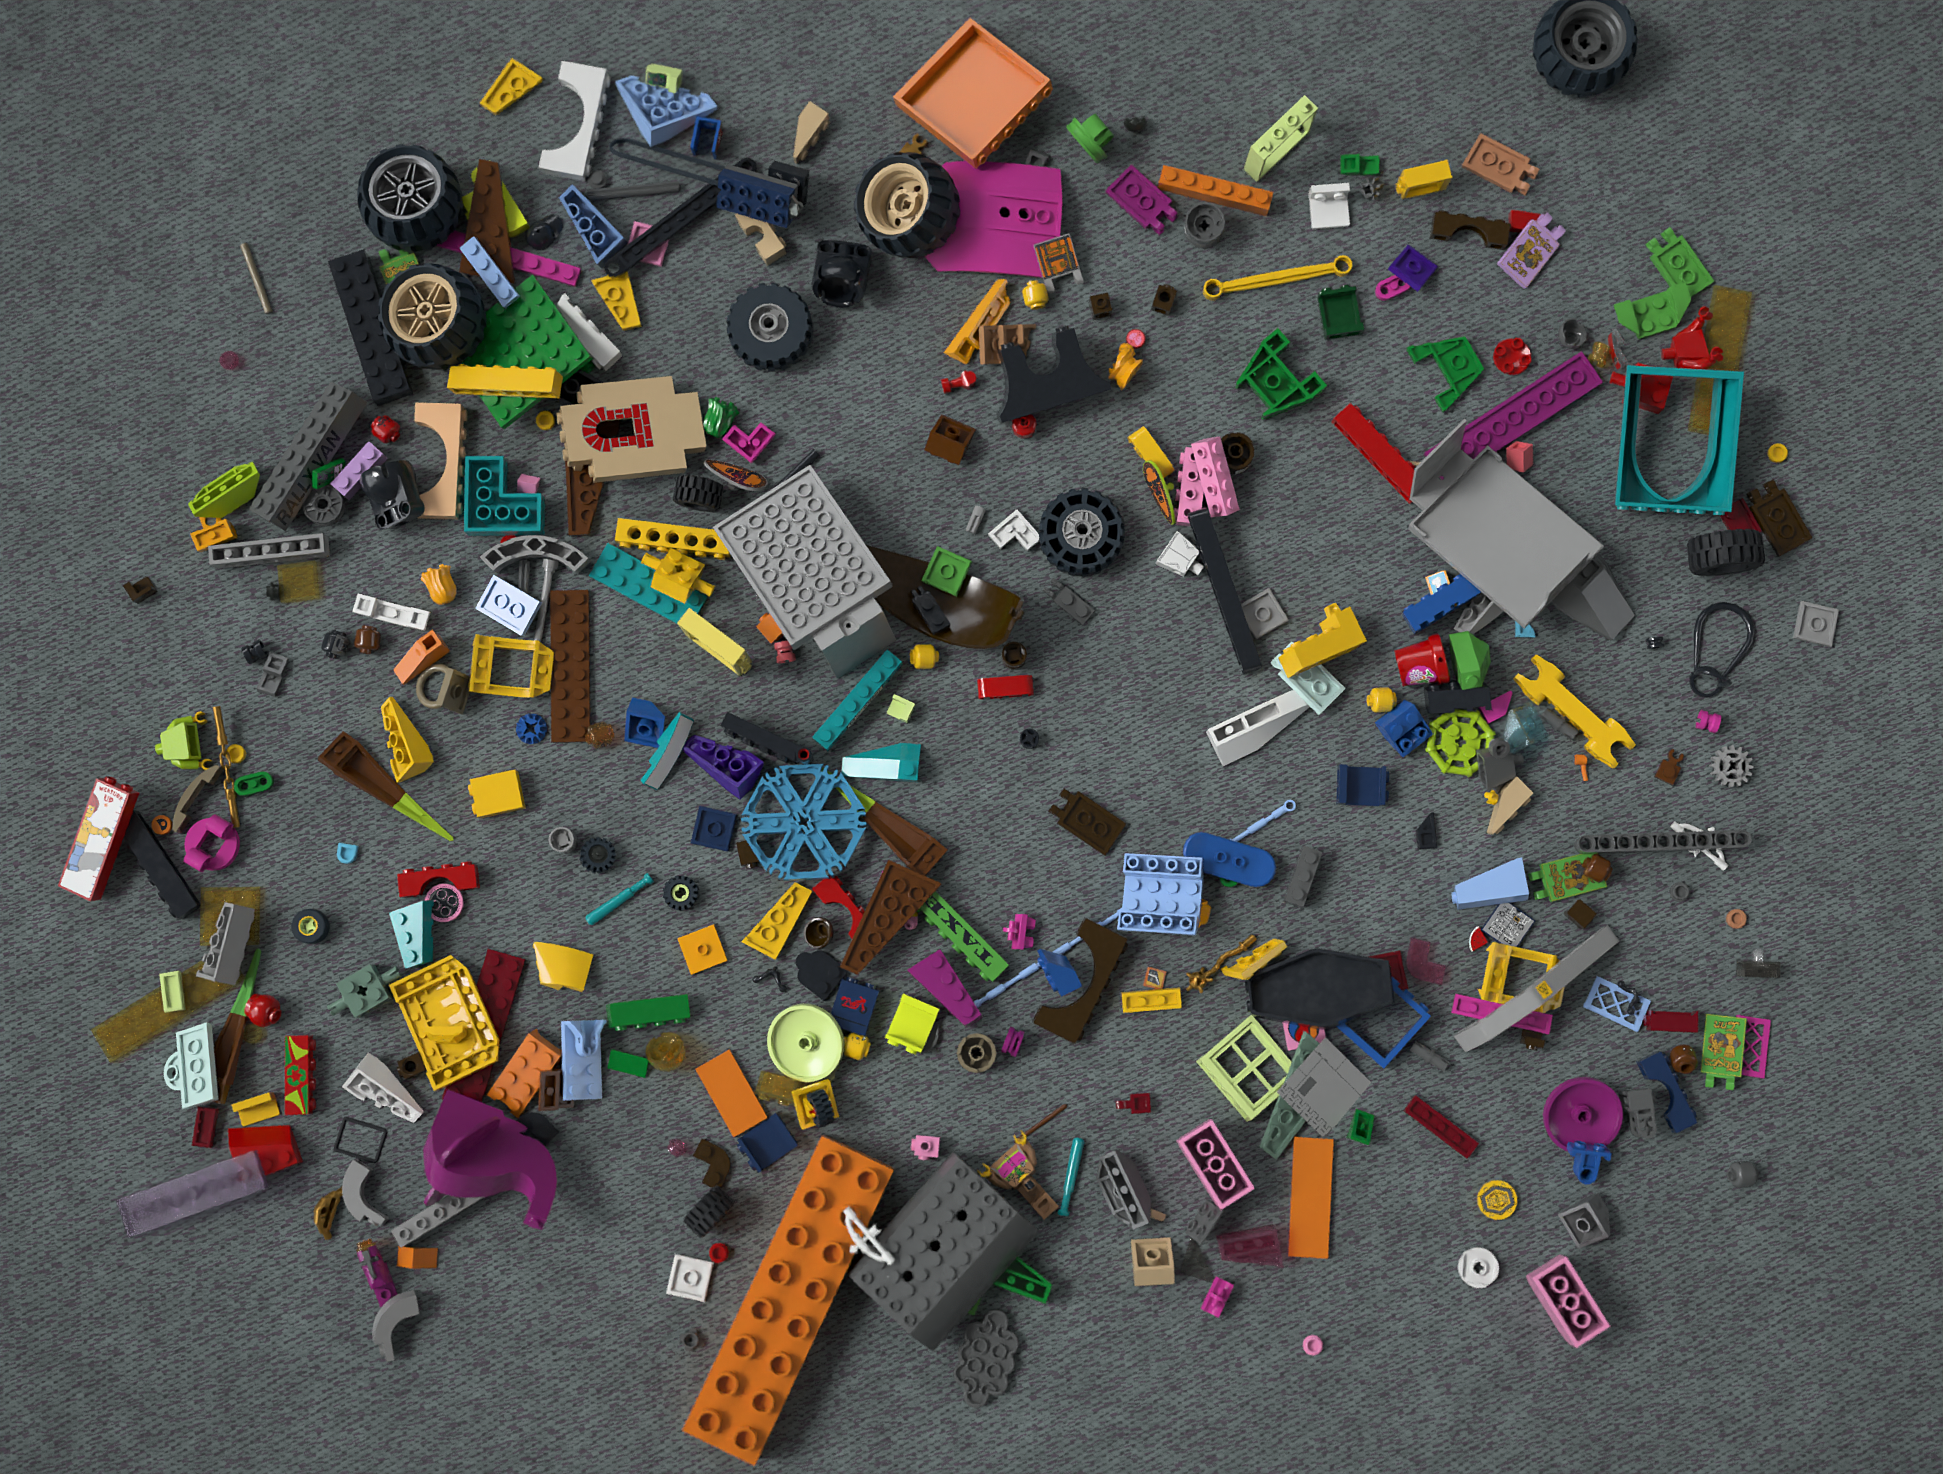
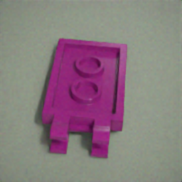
M1130 165L1105 190V193L1143 228L1147 229L1151 226L1159 236L1165 231L1163 229L1165 226L1159 221L1164 215L1172 223L1178 218L1176 216L1178 213L1170 207L1172 200L1133 165Z

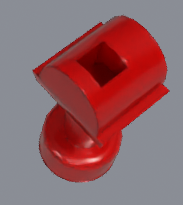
M965 370L959 378L949 381L948 378L941 379L944 394L950 393L951 388L963 387L964 389H970L975 386V373L972 371L966 372Z

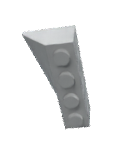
M224 903L216 923L217 933L213 934L210 938V951L208 954H204L202 959L205 962L202 970H198L196 976L215 982L236 985L240 975L241 961L245 955L246 942L249 940V930L254 920L255 909Z

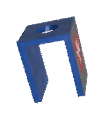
M697 116L690 146L692 155L696 156L701 128L716 130L712 154L714 159L717 160L723 133L721 120Z

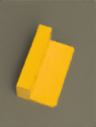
M268 1092L232 1104L233 1112L239 1113L242 1126H247L280 1114L274 1092Z

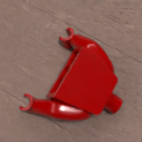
M1701 307L1698 313L1700 317H1697L1688 327L1672 338L1670 348L1661 350L1662 360L1673 359L1675 368L1703 370L1709 369L1716 363V360L1718 362L1723 360V355L1721 354L1723 350L1717 346L1711 350L1709 355L1702 327L1705 324L1704 320H1711L1713 318V314L1709 312L1710 309L1708 307Z

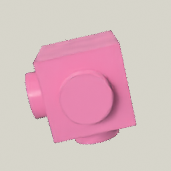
M916 1135V1139H912L911 1150L915 1151L914 1155H918L920 1160H930V1157H938L940 1137Z

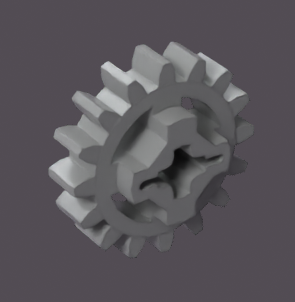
M1734 745L1729 746V749L1726 746L1722 747V752L1720 750L1715 752L1717 757H1711L1714 763L1710 764L1709 767L1714 768V771L1710 774H1716L1715 782L1721 780V786L1727 783L1729 788L1733 787L1734 784L1736 787L1741 786V782L1745 783L1748 781L1746 777L1752 776V773L1749 772V769L1754 768V766L1749 765L1752 758L1747 759L1748 752L1741 753V747H1738L1736 750ZM1726 754L1736 755V757L1731 758L1729 755L1727 756ZM1736 762L1732 767L1733 769L1727 771L1730 767V763ZM1732 775L1736 779H1729L1726 776Z

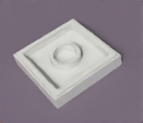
M675 1254L666 1294L705 1302L714 1262Z

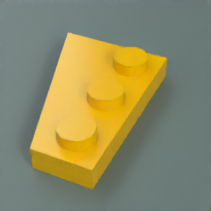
M511 58L480 104L493 114L498 115L544 80Z
M1272 939L1252 951L1253 955L1244 958L1240 957L1236 960V965L1230 968L1225 966L1221 968V971L1225 976L1247 980L1253 976L1255 971L1264 968L1272 958L1281 955L1282 951L1287 948L1284 940Z

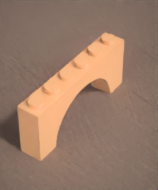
M415 403L414 421L419 426L429 427L441 436L447 453L446 467L440 481L431 490L419 495L425 509L424 513L418 518L459 519V514L463 512L460 496H463L464 492L461 477H464L465 473L464 466L462 465V458H465V447L462 446L463 440H466V428H463L464 421H467V410H464L462 404Z

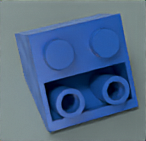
M1403 700L1392 711L1375 722L1382 735L1401 757L1406 756L1433 735L1415 705L1406 700Z
M1043 949L1037 950L1040 956L1037 960L1054 992L1058 991L1062 997L1082 987L1075 970L1066 956Z

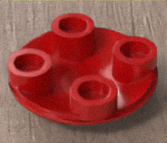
M1520 338L1505 339L1496 346L1493 360L1501 372L1508 375H1516L1524 372L1530 365L1531 351Z

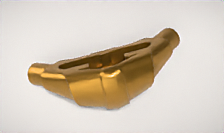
M342 1187L321 1197L314 1207V1223L319 1233L323 1234L325 1240L332 1238L329 1229L332 1227V1221L335 1217L340 1197L343 1196Z

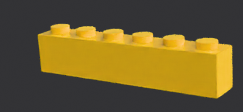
M459 364L458 366L450 367L447 388L454 394L559 398L563 376L555 368L546 367L545 369H538L536 367L522 369L518 366L504 368L498 365L493 367L476 365L475 367H470L465 364Z

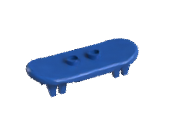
M1194 833L1186 840L1183 847L1184 857L1203 858V873L1252 887L1264 886L1273 879L1276 873L1275 860L1267 851L1209 833Z

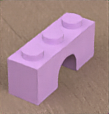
M368 442L330 484L350 500L361 488V473L372 467L381 466L387 460V457Z

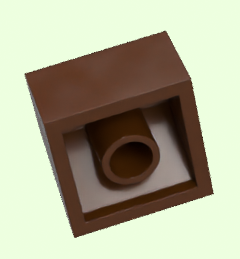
M941 414L929 434L924 451L959 465L966 454L976 429Z

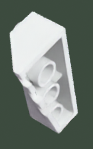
M564 293L556 307L592 356V363L598 369L603 368L607 371L622 357L621 352L603 333L599 332V329L591 320L586 319V316L577 305L575 307L572 305L570 298Z

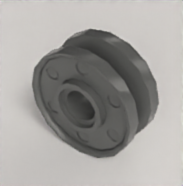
M330 485L320 489L313 488L303 503V511L306 516L316 525L323 527L332 526L339 522L346 509L342 494ZM323 502H328L327 508L320 509Z

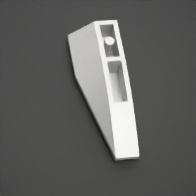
M1292 690L1209 728L1206 733L1222 766H1225L1257 751L1310 706L1295 690Z

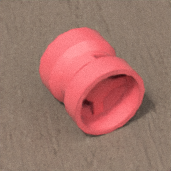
M788 641L774 644L778 654L776 657L777 663H785V660H789V662L796 660L795 654L792 651L793 648Z

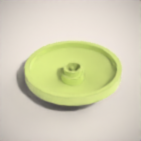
M796 1004L786 1008L775 1017L768 1031L767 1046L773 1063L783 1074L797 1081L813 1082L826 1077L838 1066L843 1056L844 1038L838 1022L826 1010L812 1004Z

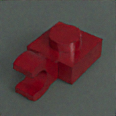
M1150 1093L1129 1094L1130 1100L1116 1101V1109L1130 1108L1131 1114L1151 1113Z

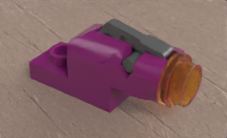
M372 1238L356 1244L358 1248L356 1251L371 1290L374 1289L379 1306L382 1307L388 1300L398 1295L387 1263H384L376 1243H373Z

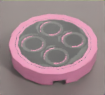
M438 884L432 887L425 898V901L434 900L432 919L439 922H450L456 919L462 913L464 907L461 891L449 884Z

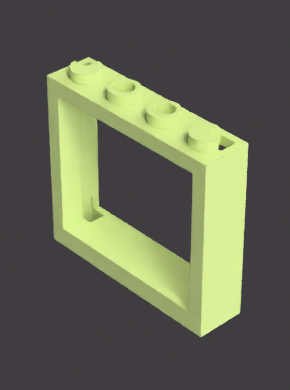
M1304 95L1250 147L1244 170L1256 182L1310 132L1318 107ZM1301 127L1305 130L1303 134L1298 131Z

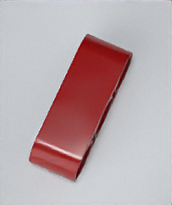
M1032 675L977 679L978 699L983 700L985 697L996 699L1003 698V696H1009L1010 698L1022 697L1024 694H1028V696L1034 695Z

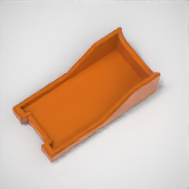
M538 1029L531 1031L487 1095L494 1101L496 1099L501 1100L509 1106L511 1113L519 1118L539 1090L540 1071L555 1069L562 1060V1050L538 1033Z

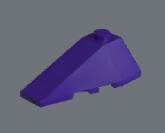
M693 735L682 748V751L722 787L740 800L753 788L764 765L762 760L749 751H739L729 745L716 744L713 740Z

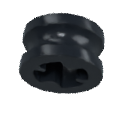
M1663 637L1646 639V642L1649 644L1647 649L1664 647L1665 645L1662 643Z

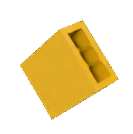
M514 769L470 779L468 790L470 796H473L474 799L472 810L478 818L481 819L526 809L517 770Z

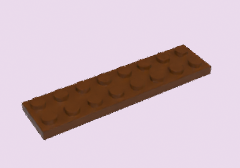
M589 590L550 591L551 650L554 652L551 675V742H591Z

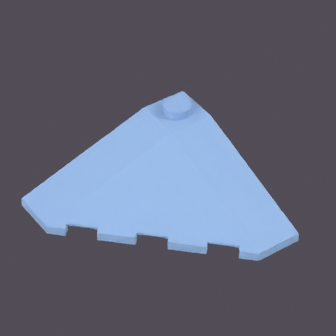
M629 76L615 81L641 134L651 147L668 141L695 124L697 116L706 117L717 110L714 101L705 93H701L697 97L690 95L689 89L679 87L676 93L668 92L669 89L638 81L639 77Z

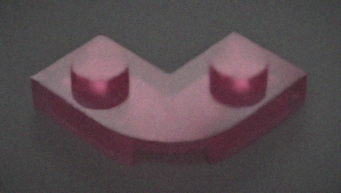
M1410 938L1406 956V966L1410 974L1418 980L1442 985L1446 966L1427 961L1431 942Z

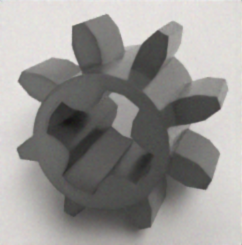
M1370 175L1361 182V192L1366 199L1372 197L1375 200L1384 193L1382 190L1384 183L1379 179V176L1373 179V176Z

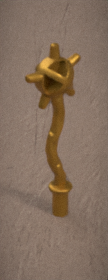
M1251 934L1243 942H1239V946L1236 949L1222 954L1209 971L1204 973L1205 968L1202 967L1198 972L1192 974L1187 972L1186 975L1189 977L1190 985L1186 990L1190 991L1194 988L1202 994L1207 982L1213 981V978L1208 977L1216 973L1227 957L1240 953L1243 950L1247 951V948L1257 940L1255 936Z

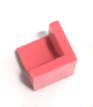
M1515 441L1507 447V465L1514 471L1523 473L1533 466V444Z

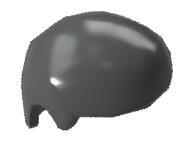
M1576 318L1567 319L1562 323L1558 332V339L1562 345L1569 349H1577L1586 342L1587 332L1584 324H1579ZM1569 334H1573L1575 337H1566V336L1569 335Z

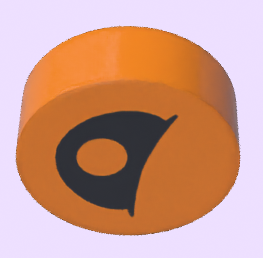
M164 815L156 816L151 824L152 830L160 835L168 834L173 826L171 819Z

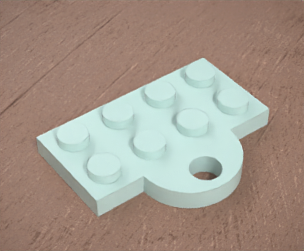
M204 1023L176 1032L177 1052L169 1057L164 1067L166 1084L173 1090L181 1091L182 1109H190L218 1100L212 1024ZM176 1069V1075L173 1078L172 1073Z

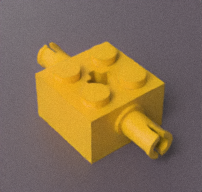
M670 548L664 559L660 560L647 552L642 558L641 564L656 570L651 588L684 604L695 589L709 597L714 592L715 585L701 580L705 564Z

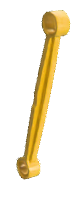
M1341 255L1333 263L1280 270L1222 283L1217 279H1210L1204 285L1203 295L1206 299L1213 301L1217 300L1221 293L1274 286L1332 273L1344 277L1349 274L1352 268V261L1349 257ZM1345 261L1349 269L1345 272L1339 271L1336 268V262ZM1210 284H1215L1219 287V293L1217 295H1210L1206 287Z

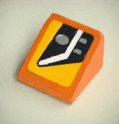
M1147 967L1143 986L1162 989L1166 971Z

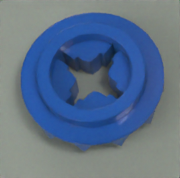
M528 713L522 716L516 723V733L524 743L536 744L546 735V722L537 714ZM526 722L530 725L536 724L534 727L536 735L532 732L526 733L528 730Z

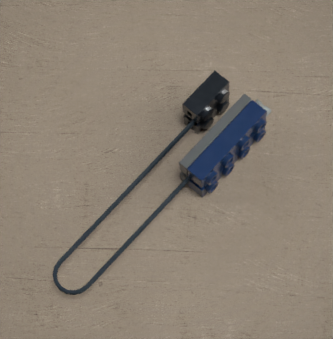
M629 138L615 139L609 145L610 152L618 157L716 185L721 189L717 195V208L788 228L807 203L809 170L774 160L769 166L767 176L729 164L722 166L661 147H651L647 143ZM619 143H630L722 171L717 181L619 152L613 146Z

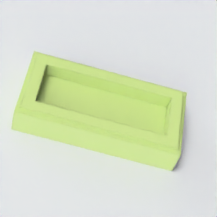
M181 971L159 974L164 1013L186 1010Z

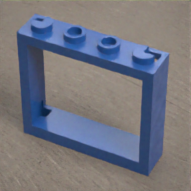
M1393 977V991L1414 1008L1421 1017L1384 1058L1348 1025L1343 1023L1336 1026L1383 1069L1431 1017L1427 1013L1429 1009L1422 1002L1418 1005L1412 999L1415 996L1407 989L1403 992L1398 987L1400 983Z

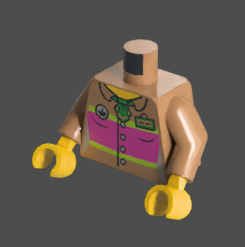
M1020 1130L1023 1135L1022 1138L1017 1139L1013 1135L1016 1144L991 1167L982 1163L986 1169L982 1173L977 1170V1173L982 1177H986L987 1180L997 1187L1008 1190L1011 1188L1017 1189L1022 1185L1028 1192H1031L1037 1186V1183L1031 1178L1036 1172L1034 1168L1037 1164L1034 1148L1026 1139L1025 1133Z

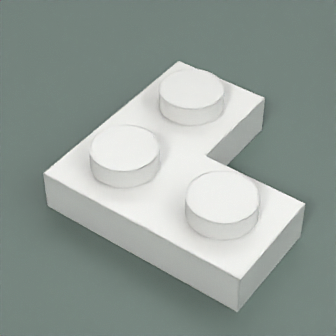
M1015 510L988 533V536L1000 549L1014 537L1027 551L1039 542V534L1018 510Z

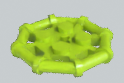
M1458 709L1452 713H1444L1428 724L1433 735L1428 738L1425 751L1429 753L1443 774L1446 772L1472 777V774L1478 771V762L1470 766L1468 760L1476 755V750L1480 749L1481 739H1486L1485 748H1489L1490 741L1496 735V732L1490 728L1481 716L1480 711L1467 712V710ZM1457 716L1471 718L1469 724L1458 722ZM1451 718L1452 725L1445 730L1440 727V725ZM1475 722L1478 723L1484 734L1479 735L1478 730L1473 727ZM1437 732L1441 733L1440 745H1435ZM1460 737H1463V740L1466 741V744H1463L1462 747H1458V743H1455V740H1458ZM1441 749L1448 757L1446 762H1444L1437 750ZM1451 762H1463L1464 767L1451 766Z

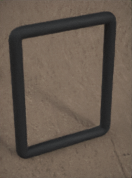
M344 1117L334 1145V1151L371 1163H377L387 1135V1129ZM346 1121L383 1132L375 1159L338 1148Z

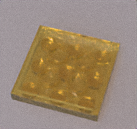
M201 887L200 946H211L209 941L211 936L217 933L216 923L225 902L255 909L254 920L250 926L249 940L246 942V945H259L261 887Z

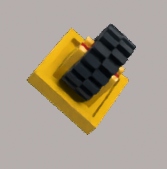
M829 1079L791 1091L801 1129L815 1125L820 1128L834 1123V1119L839 1117Z

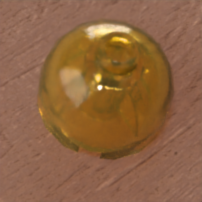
M664 1032L661 1033V1037L657 1039L654 1037L649 1041L645 1053L649 1063L655 1069L662 1072H670L676 1070L684 1062L686 1050L678 1034Z

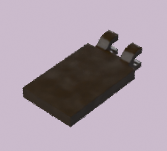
M1772 479L1762 484L1768 493L1765 496L1761 497L1757 488L1746 493V495L1754 504L1749 507L1776 555L1780 557L1812 539V536L1785 488L1779 490L1776 482Z
M1064 788L1059 796L1068 802L1062 810L1053 804L1048 812L1059 818L1056 824L1105 856L1126 823L1079 791L1076 795H1073Z

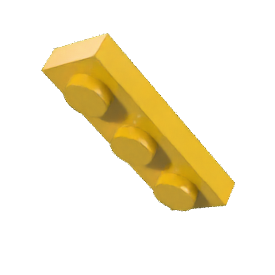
M1180 987L1121 992L1123 1013L1182 1008Z

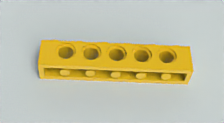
M618 518L615 541L622 548H631L632 545L638 546V549L649 551L650 548H656L658 552L668 553L670 548L684 555H687L688 552L695 553V556L706 558V555H713L718 560H725V557L730 558L731 555L715 530L623 518ZM635 531L641 532V536L638 539H632V534ZM653 534H660L658 541L653 542L650 540ZM678 536L679 540L677 543L671 544L669 543L670 538ZM690 539H698L697 544L689 546L688 542ZM714 540L717 542V545L712 549L707 548L708 542Z

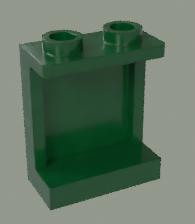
M1343 285L1340 289L1333 290L1332 288H1324L1318 293L1317 300L1324 340L1362 335L1364 325L1360 321L1356 286Z

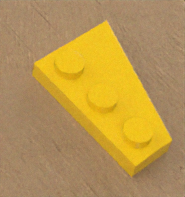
M628 271L615 279L605 276L591 280L623 331L642 327Z

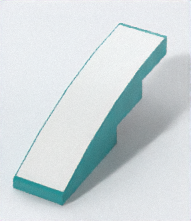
M679 712L657 740L659 748L649 759L651 767L641 779L644 785L658 790L681 753L694 722L693 718Z

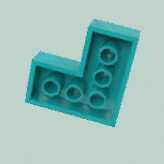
M465 456L464 532L468 536L544 535L545 497L541 493H507L508 461L504 456Z

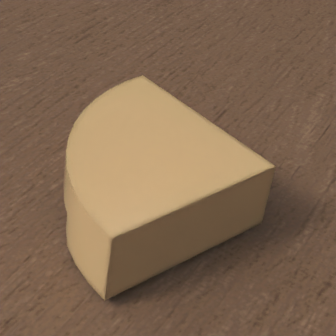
M1151 1208V1218L1164 1221L1166 1214Z

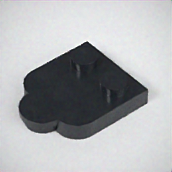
M820 950L812 954L803 952L796 958V966L799 969L797 973L798 981L823 1001L827 999L848 972V970L841 968L837 961Z

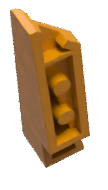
M998 279L945 350V354L967 364L974 349H980L979 326H995L1010 304L1009 297L1006 295L1005 285L1008 284L1006 279Z

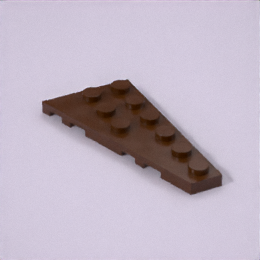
M479 159L464 244L473 236L476 237L508 281L516 284L505 213V201L503 199L500 164ZM462 252L459 272L480 276Z
M621 420L600 422L596 426V432L599 437L604 439L617 438ZM565 461L568 533L570 537L589 536L604 482L594 483L593 477L589 476L588 466L591 464L583 465L580 471H574L573 466L568 467L567 461Z
M888 860L840 967L859 975L942 883Z

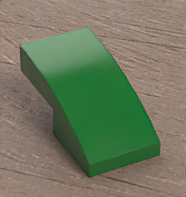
M1341 155V174L1380 176V156Z

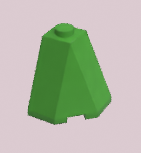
M1469 631L1449 634L1452 669L1462 690L1481 687L1491 663L1489 644L1479 640Z

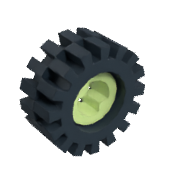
M678 875L670 878L665 883V888H663L665 903L672 909L679 911L688 910L698 900V886L689 877ZM680 888L686 890V895H683L682 899L676 897V891H679Z

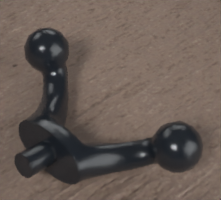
M775 966L773 969H767L763 975L754 976L752 979L754 983H759V981L772 975L780 992L787 990L786 986L781 984L780 973L776 971L777 967Z
M1621 980L1617 983L1618 987L1634 995L1627 1009V1013L1633 1015L1635 1013L1633 1006L1640 1001L1638 996L1643 995L1642 991L1637 992L1636 988L1625 987V982Z

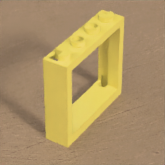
M690 608L678 621L677 624L687 637L739 676L742 673L746 674L751 669L752 665L750 663L752 661L745 649Z

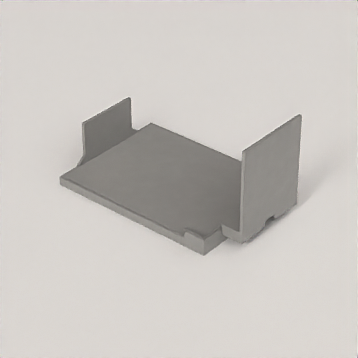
M1464 419L1415 468L1410 500L1423 511L1409 524L1408 530L1525 629L1604 548V545L1502 461V457L1489 446L1474 460L1462 451L1461 445L1467 421Z
M811 465L713 527L793 650L813 638L837 679L897 641L884 612L874 599L893 587L891 581Z

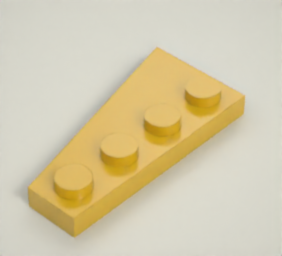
M795 882L741 942L776 960L813 891Z

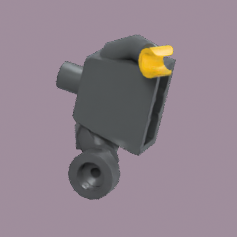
M1502 738L1492 739L1489 743V748L1476 750L1480 782L1489 790V792L1484 793V797L1488 798L1486 803L1492 805L1497 804L1498 793L1509 780L1515 778V766L1524 763L1522 754H1513L1510 751L1511 747L1508 741Z

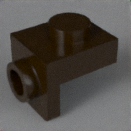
M1523 1029L1520 1044H1524L1526 1049L1537 1051L1538 1048H1544L1545 1040H1541L1543 1033Z

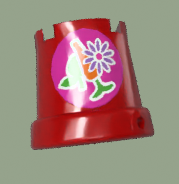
M1438 633L1429 636L1427 640L1394 650L1403 687L1432 682L1440 684L1450 682L1448 665Z

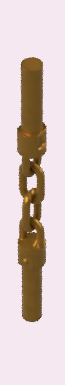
M221 706L213 707L217 731L216 739L218 741L217 745L222 747L219 759L221 768L226 772L224 789L226 800H228L231 823L234 825L232 828L240 827L236 804L237 794L234 790L235 782L229 775L231 758L229 752L225 751V745L228 744L224 730ZM227 754L229 765L225 764L224 766L222 755L225 757ZM231 781L232 788L227 789V782L230 783Z

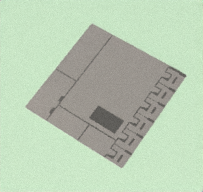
M1324 1038L1280 1087L1277 1093L1325 1138L1371 1082L1327 1038Z

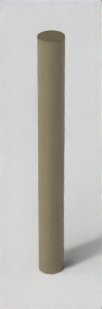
M243 243L240 245L264 312L269 314L273 312L249 246L247 243Z

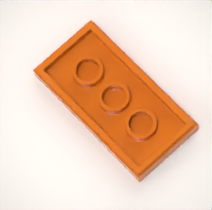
M730 1049L695 1069L733 1137L768 1118Z

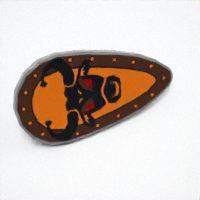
M707 459L704 461V465L712 473L729 482L728 488L731 490L739 487L750 491H761L767 486V479L755 471L718 460Z

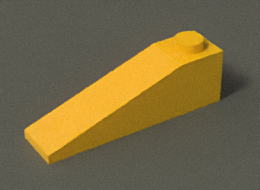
M389 697L381 706L384 728L386 731H390L387 746L388 748H393L394 759H390V764L398 783L425 772L434 760L425 740L395 699Z

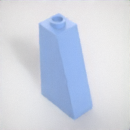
M1522 857L1455 885L1454 892H1451L1453 904H1457V910L1528 900L1529 891Z

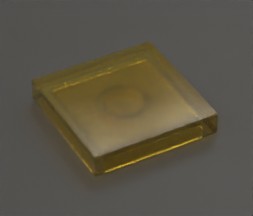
M316 561L277 565L280 601L282 604L320 599Z

